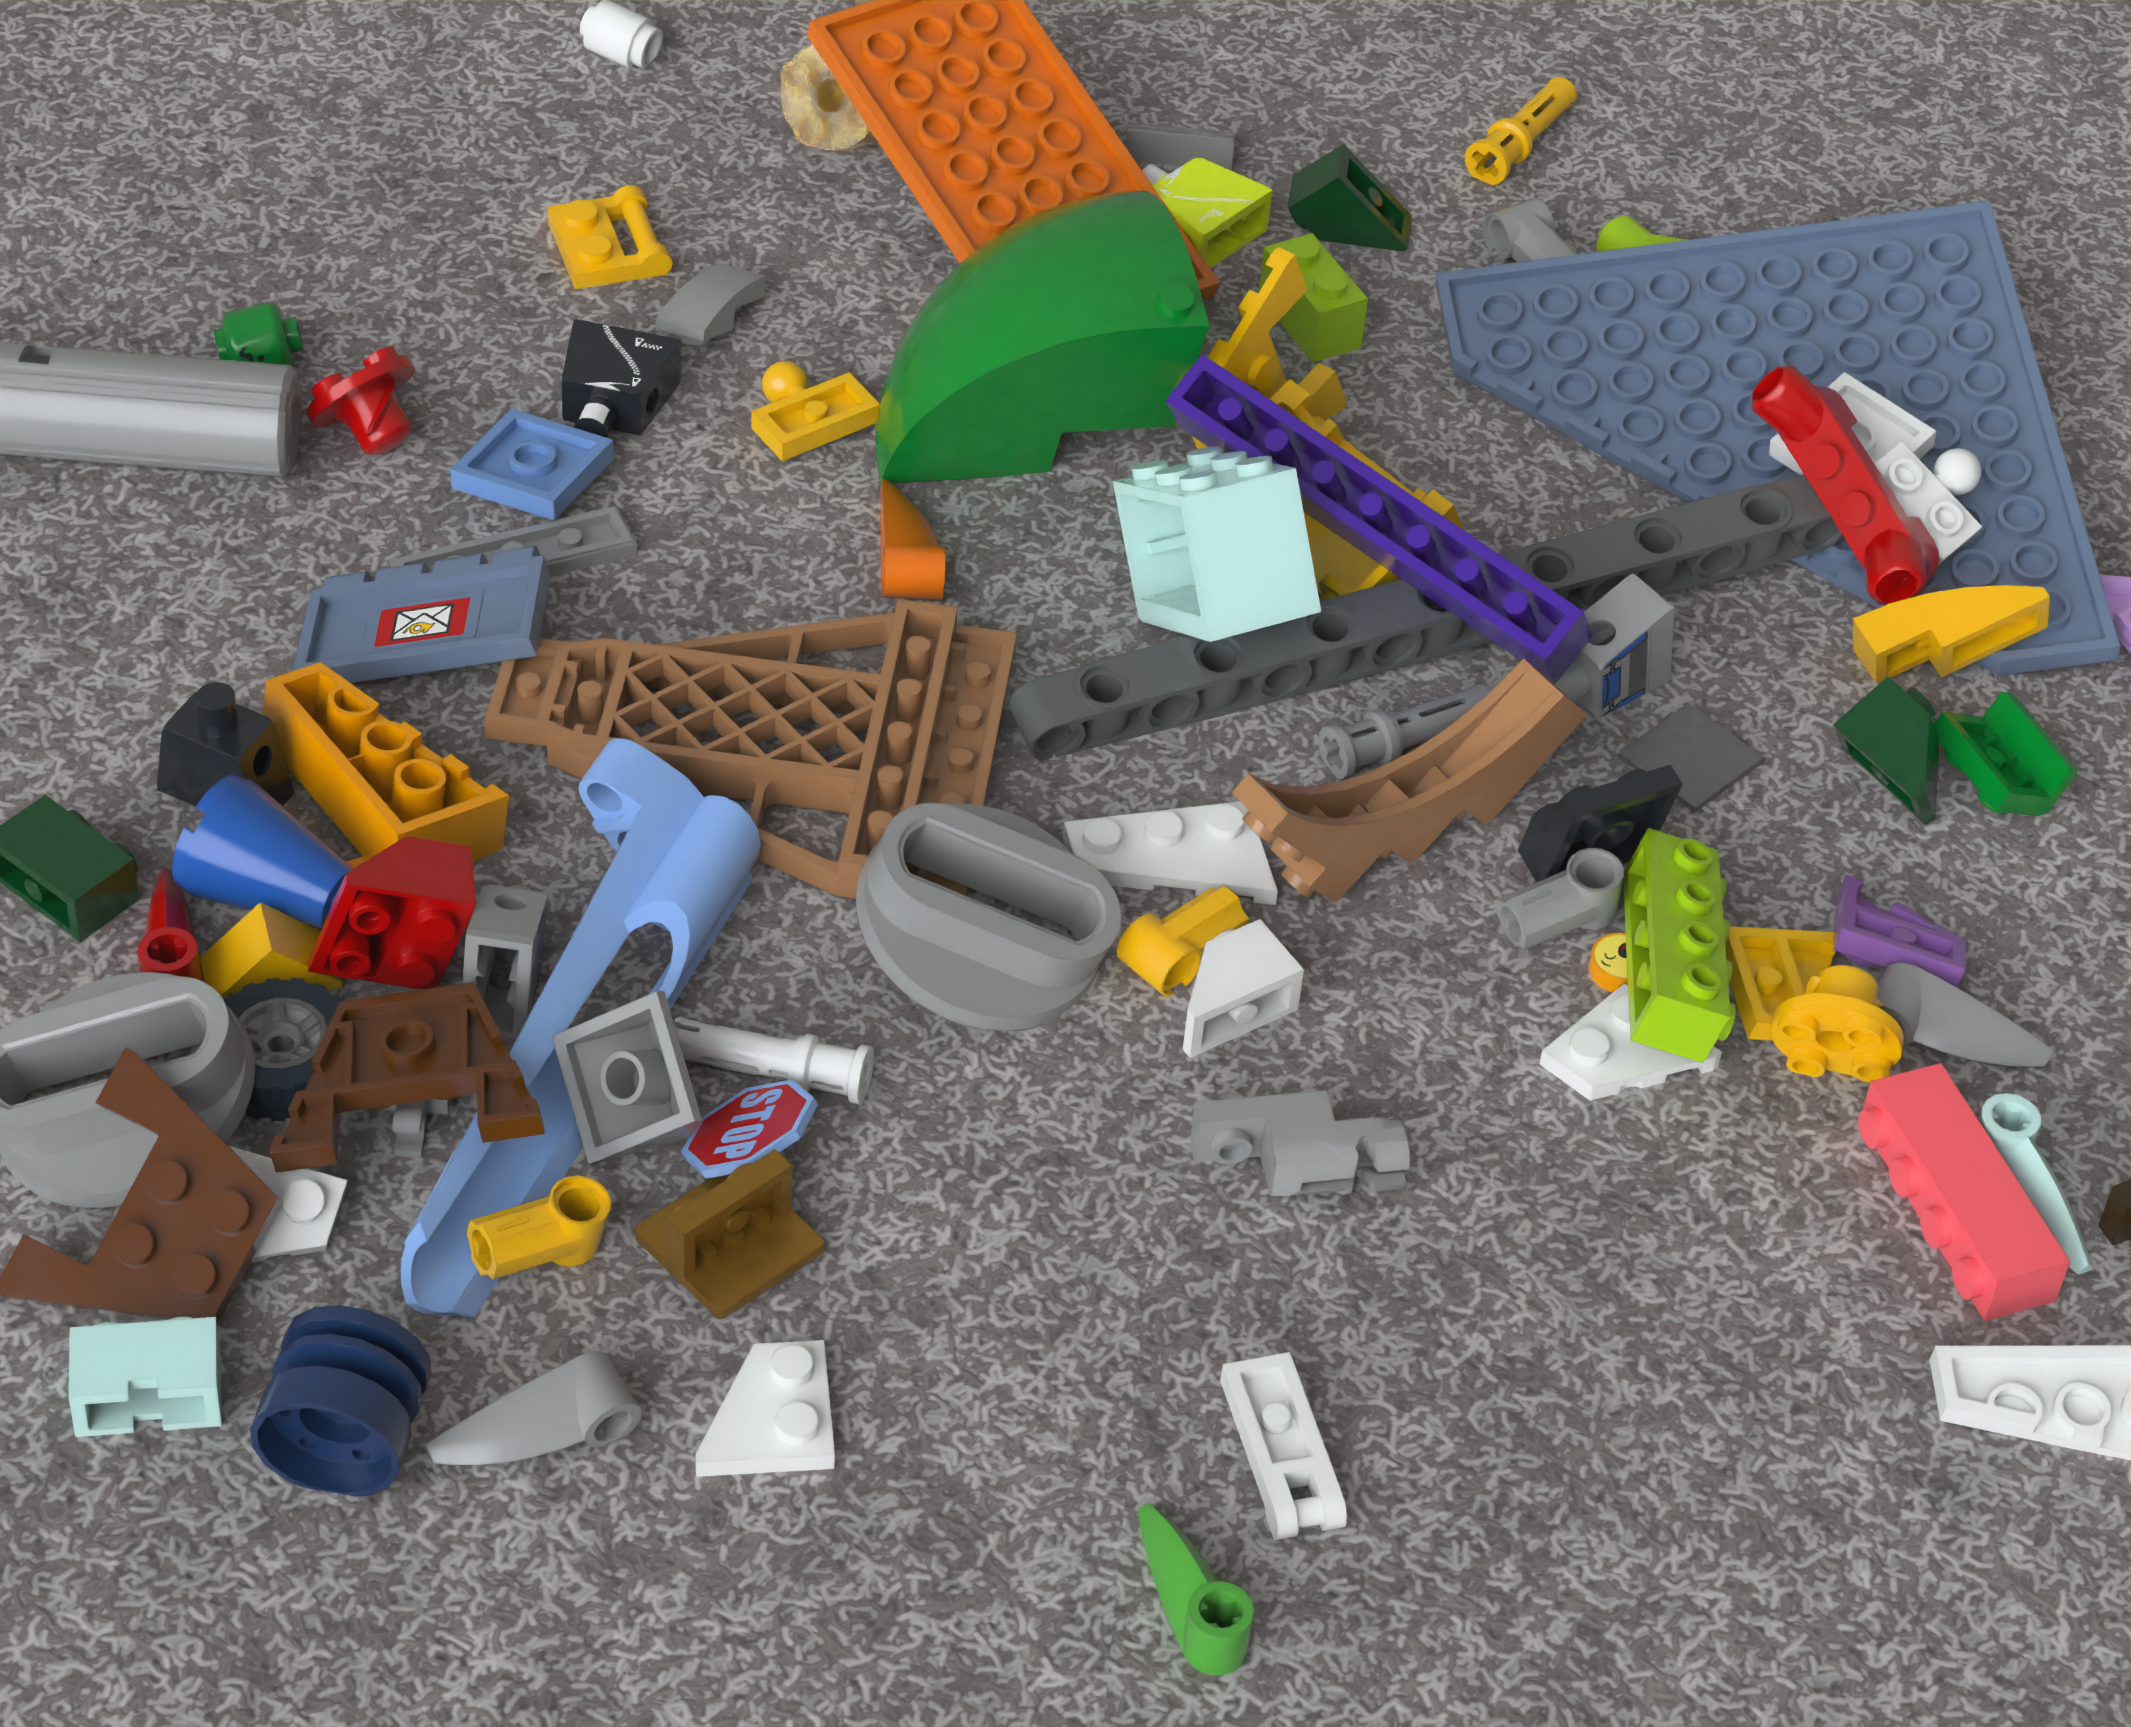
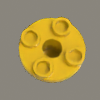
M1850 965L1827 967L1818 976H1811L1807 983L1806 994L1789 998L1776 1008L1773 1014L1770 1034L1776 1047L1787 1056L1786 1066L1791 1072L1820 1077L1825 1073L1826 1069L1854 1076L1867 1083L1890 1076L1891 1068L1899 1062L1902 1055L1904 1033L1897 1021L1880 1009L1884 1004L1877 998L1879 987L1871 974Z

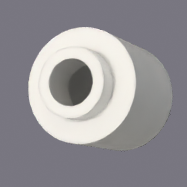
M603 0L597 6L589 7L580 24V34L584 36L583 43L587 50L628 68L634 64L645 69L658 56L662 46L663 32L661 29L654 27V22L651 19L609 0Z

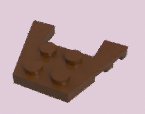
M471 982L340 1001L311 1060L314 1072L306 1089L296 1092L288 1108L291 1120L283 1135H275L270 1145V1156L276 1173L338 1164L340 1113L362 1109L382 1110L392 1105L432 1099L451 1100L460 1095L477 1093V1124L483 1143L545 1134V1126L536 1099L531 1097L516 1061H512L494 1019L475 983Z
M125 1047L95 1103L101 1108L158 1135L152 1150L89 1265H85L23 1234L0 1276V1295L9 1299L45 1302L61 1306L97 1309L165 1320L175 1317H216V1323H218L283 1201L135 1051Z

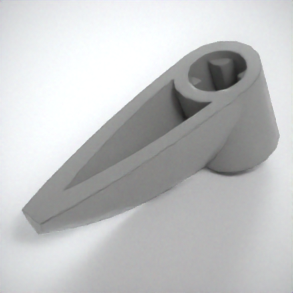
M1901 962L1890 964L1883 971L1877 982L1879 987L1877 998L1884 1004L1880 1009L1892 1016L1902 1028L1904 1033L1903 1047L1908 1046L1911 1041L1969 1060L1997 1065L2045 1067L2054 1051L2047 1044L2001 1013L1918 966Z
M600 1351L588 1352L565 1362L499 1398L448 1429L425 1446L427 1455L432 1463L449 1465H484L512 1462L550 1453L585 1441L588 1446L598 1448L633 1431L641 1420L642 1410L607 1354Z

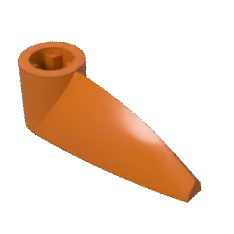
M881 478V597L942 600L945 583V547H939L933 529L917 506L891 481Z

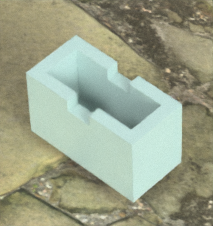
M175 1317L164 1321L122 1324L104 1322L94 1326L70 1327L68 1397L75 1437L134 1433V1421L162 1419L163 1430L222 1426L221 1354L216 1317Z

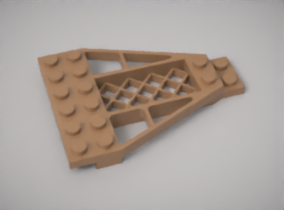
M897 599L894 613L663 644H648L610 638L577 642L540 638L537 656L502 661L484 719L485 738L547 746L548 765L581 780L610 740L622 738L638 743L686 776L701 794L751 801L752 805L749 815L758 829L761 841L759 858L757 860L833 895L856 899L857 883L865 859L881 839L890 821L899 812L921 803L986 805L1016 651L1017 632L957 625L958 607ZM887 644L881 674L801 664L804 654ZM788 657L787 662H784V661H776V660H768V659ZM647 688H654V689H661V690L658 691V692H656V693H654V694H652ZM709 696L721 697L722 699L714 702ZM631 697L635 703L628 706ZM688 701L697 711L678 720L669 710ZM771 704L782 705L785 707L776 710ZM748 709L759 718L741 728L731 719ZM832 712L847 715L838 719ZM811 717L821 727L801 736L792 726ZM649 719H652L660 727V729L643 737H640L632 729V727ZM711 727H714L723 736L704 746L694 737V735ZM868 728L864 745L854 734ZM775 735L784 746L765 754L756 744ZM837 743L847 754L828 763L818 752ZM773 804L848 814L849 817L839 860L830 861L762 830L761 825L766 808ZM905 862L911 874L968 897L969 887Z

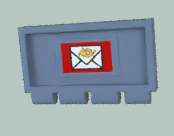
M537 546L493 552L491 563L487 562L484 554L437 560L434 563L433 572H430L426 562L378 569L374 581H372L368 571L326 577L323 588L311 590L293 671L322 662L348 682L356 683L537 656L551 576L544 555L540 556Z

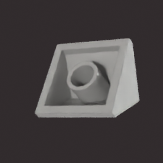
M664 991L653 992L552 1036L589 1165L687 1140L702 1122Z

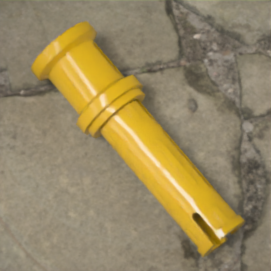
M1553 77L1512 118H1502L1492 124L1487 132V137L1476 140L1466 150L1465 165L1472 177L1490 185H1498L1508 176L1513 163L1520 164L1530 155L1533 140L1576 101L1577 92L1574 85L1564 77ZM1493 156L1497 158L1490 167L1484 168V164Z

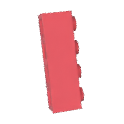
M1942 1063L1871 1081L1863 1110L1858 1117L1861 1137L1868 1148L1878 1150L1889 1168V1177L1894 1191L1900 1198H1908L1920 1217L1921 1230L1928 1245L1934 1249L1939 1248L1950 1265L1953 1282L1960 1296L1965 1300H1972L1984 1321L2056 1302L2070 1260Z

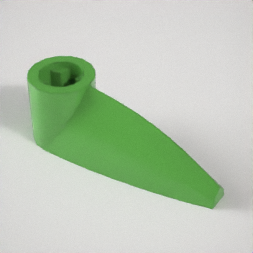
M1146 1503L1140 1508L1138 1515L1147 1559L1166 1615L1185 1658L1192 1667L1210 1675H1224L1237 1670L1247 1657L1254 1616L1252 1599L1237 1585L1219 1581L1203 1556L1177 1525L1154 1504Z

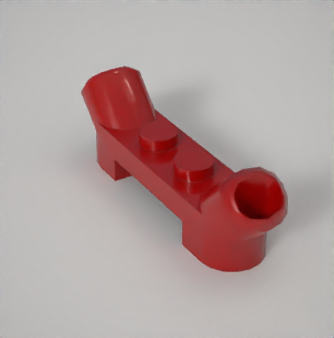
M1779 366L1767 373L1753 390L1752 410L1778 432L1824 507L1832 515L1831 518L1865 570L1866 590L1869 596L1878 604L1884 606L1918 596L1925 588V584L1935 575L1939 564V552L1935 541L1919 517H1910L1905 513L1851 427L1858 421L1844 399L1836 390L1815 386L1794 366Z

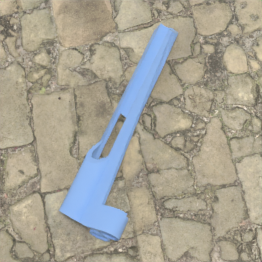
M622 738L610 740L579 783L578 790L581 799L595 819L592 823L597 833L605 835L616 854L509 1051L512 1061H516L523 1075L525 1085L531 1097L536 1099L540 1107L545 1134L483 1143L477 1124L476 1112L465 1135L451 1155L403 1243L405 1247L401 1258V1286L405 1303L415 1311L423 1314L462 1317L476 1316L499 1278L492 1280L488 1275L482 1277L473 1263L470 1244L466 1235L470 1220L548 1197L557 1181L564 1178L583 1148L552 1036L568 1029L628 935L634 929L647 923H654L661 929L671 933L673 943L671 961L650 992L651 994L656 991H664L669 1009H671L753 880L750 870L759 858L761 841L758 829L751 816L738 803L724 796L709 795L703 797L692 782L681 772L651 751L631 740Z

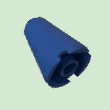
M235 774L218 781L206 792L195 807L205 813L195 832L184 827L178 839L172 864V875L176 885L185 889L193 897L250 911L261 902L304 924L322 928L346 873L354 868L256 782Z

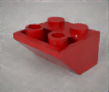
M406 836L346 873L308 959V972L420 990L438 987L476 906L471 847Z

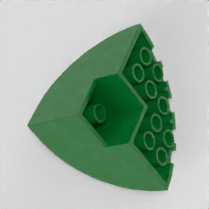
M1141 190L1106 193L1078 199L1041 211L1012 225L974 250L937 286L922 305L901 340L881 391L882 397L876 422L875 454L880 484L881 478L892 483L992 478L1050 472L1062 433L1174 427L1176 419L1165 400L1198 360L1210 325L1189 252L1182 234L1166 206L1155 195Z

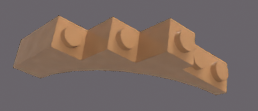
M1523 658L1487 696L1452 725L1413 751L1373 771L1340 782L1308 787L1272 784L1248 773L1231 793L1249 810L1242 820L1267 843L1272 844L1275 842L1270 849L1287 865L1281 872V875L1307 898H1310L1316 891L1330 901L1336 902L1348 892L1379 856L1386 859L1393 851L1411 863L1424 853L1455 817L1462 820L1467 813H1470L1484 824L1491 822L1588 714Z

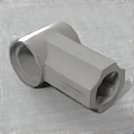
M1532 198L1484 216L1482 235L1485 245L1489 249L1495 248L1501 254L1498 258L1502 261L1513 258L1516 262L1578 255L1555 232L1553 216L1547 205L1539 198Z
M1583 849L1571 856L1565 871L1498 898L1496 914L1500 920L1502 931L1515 947H1521L1526 950L1578 927L1595 930L1610 925L1617 916L1624 877V867L1620 859L1603 849Z

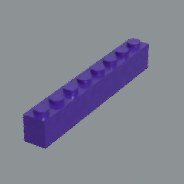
M1203 354L1165 400L1180 428L1206 446L1222 447L1223 454L1245 451L1247 458L1271 456L1273 464L1296 468L1304 513L1519 660L1524 658L1554 684L1557 683L1593 637L1584 611Z

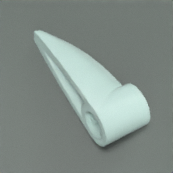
M2004 1093L1992 1096L1983 1105L1978 1119L2070 1260L2069 1267L2078 1275L2093 1270L2085 1240L2074 1212L2050 1165L2035 1145L2041 1127V1115L2037 1107L2029 1100L2015 1094Z

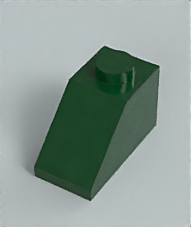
M1344 144L1293 174L1288 209L1296 224L1303 229H1308L1319 241L1402 252L1407 250L1412 215Z
M1887 676L1836 721L1833 726L1843 750L1926 825L1936 819L1939 738L1932 721V717L1936 712L1930 702L1917 689L1910 687L1904 691Z

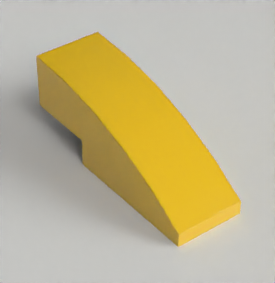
M2000 585L1951 589L1897 601L1853 618V650L1876 683L1883 681L1887 676L1892 678L1928 660H1930L1942 678L2048 628L2050 596L2044 587Z

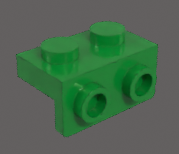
M2001 692L1983 717L1942 712L1934 723L1939 743L1945 749L1943 754L1946 760L1953 767L1966 774L1978 789L1977 797L1995 813L2031 816L2046 814L2077 775L2075 765L2013 693Z

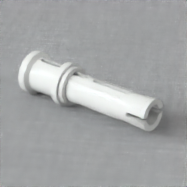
M677 1017L674 1020L683 1057L687 1062H697L712 1065L713 1067L772 1077L783 1081L792 1079L807 1092L810 1089L846 1095L850 1103L861 1105L864 1101L873 1072L874 1049L872 1046L861 1044L857 1050L820 1043L819 1037L812 1034L799 1036L795 1041L724 1026L700 1023L699 1021L688 1020L683 1017Z

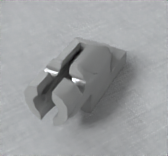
M1327 1090L1195 1102L1190 1136L1194 1161H1217L1218 1163L1229 1165L1242 1162L1249 1157H1261L1270 1196H1295L1335 1192L1341 1195L1353 1194L1355 1176L1361 1177L1362 1181L1368 1185L1370 1192L1405 1189L1407 1185L1402 1170H1410V1151L1405 1128L1401 1120L1373 1117L1347 1118L1335 1121Z

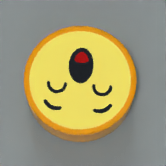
M1610 933L1602 936L1594 943L1590 955L1588 969L1591 978L1598 986L1612 993L1624 983L1628 985L1626 933Z

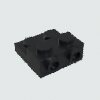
M1667 765L1647 772L1643 769L1633 770L1620 777L1617 781L1594 788L1588 785L1579 786L1566 793L1559 802L1548 804L1533 814L1519 845L1518 852L1536 882L1565 871L1571 856L1583 849H1603L1620 859L1622 865L1629 863L1647 829L1661 830L1683 783L1673 767Z

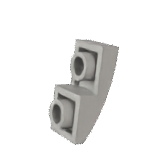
M716 264L707 268L688 281L668 301L656 317L655 329L676 334L677 339H681L683 344L695 346L710 344L712 338L734 330L735 312L741 311L742 305L765 297L766 275L722 264Z

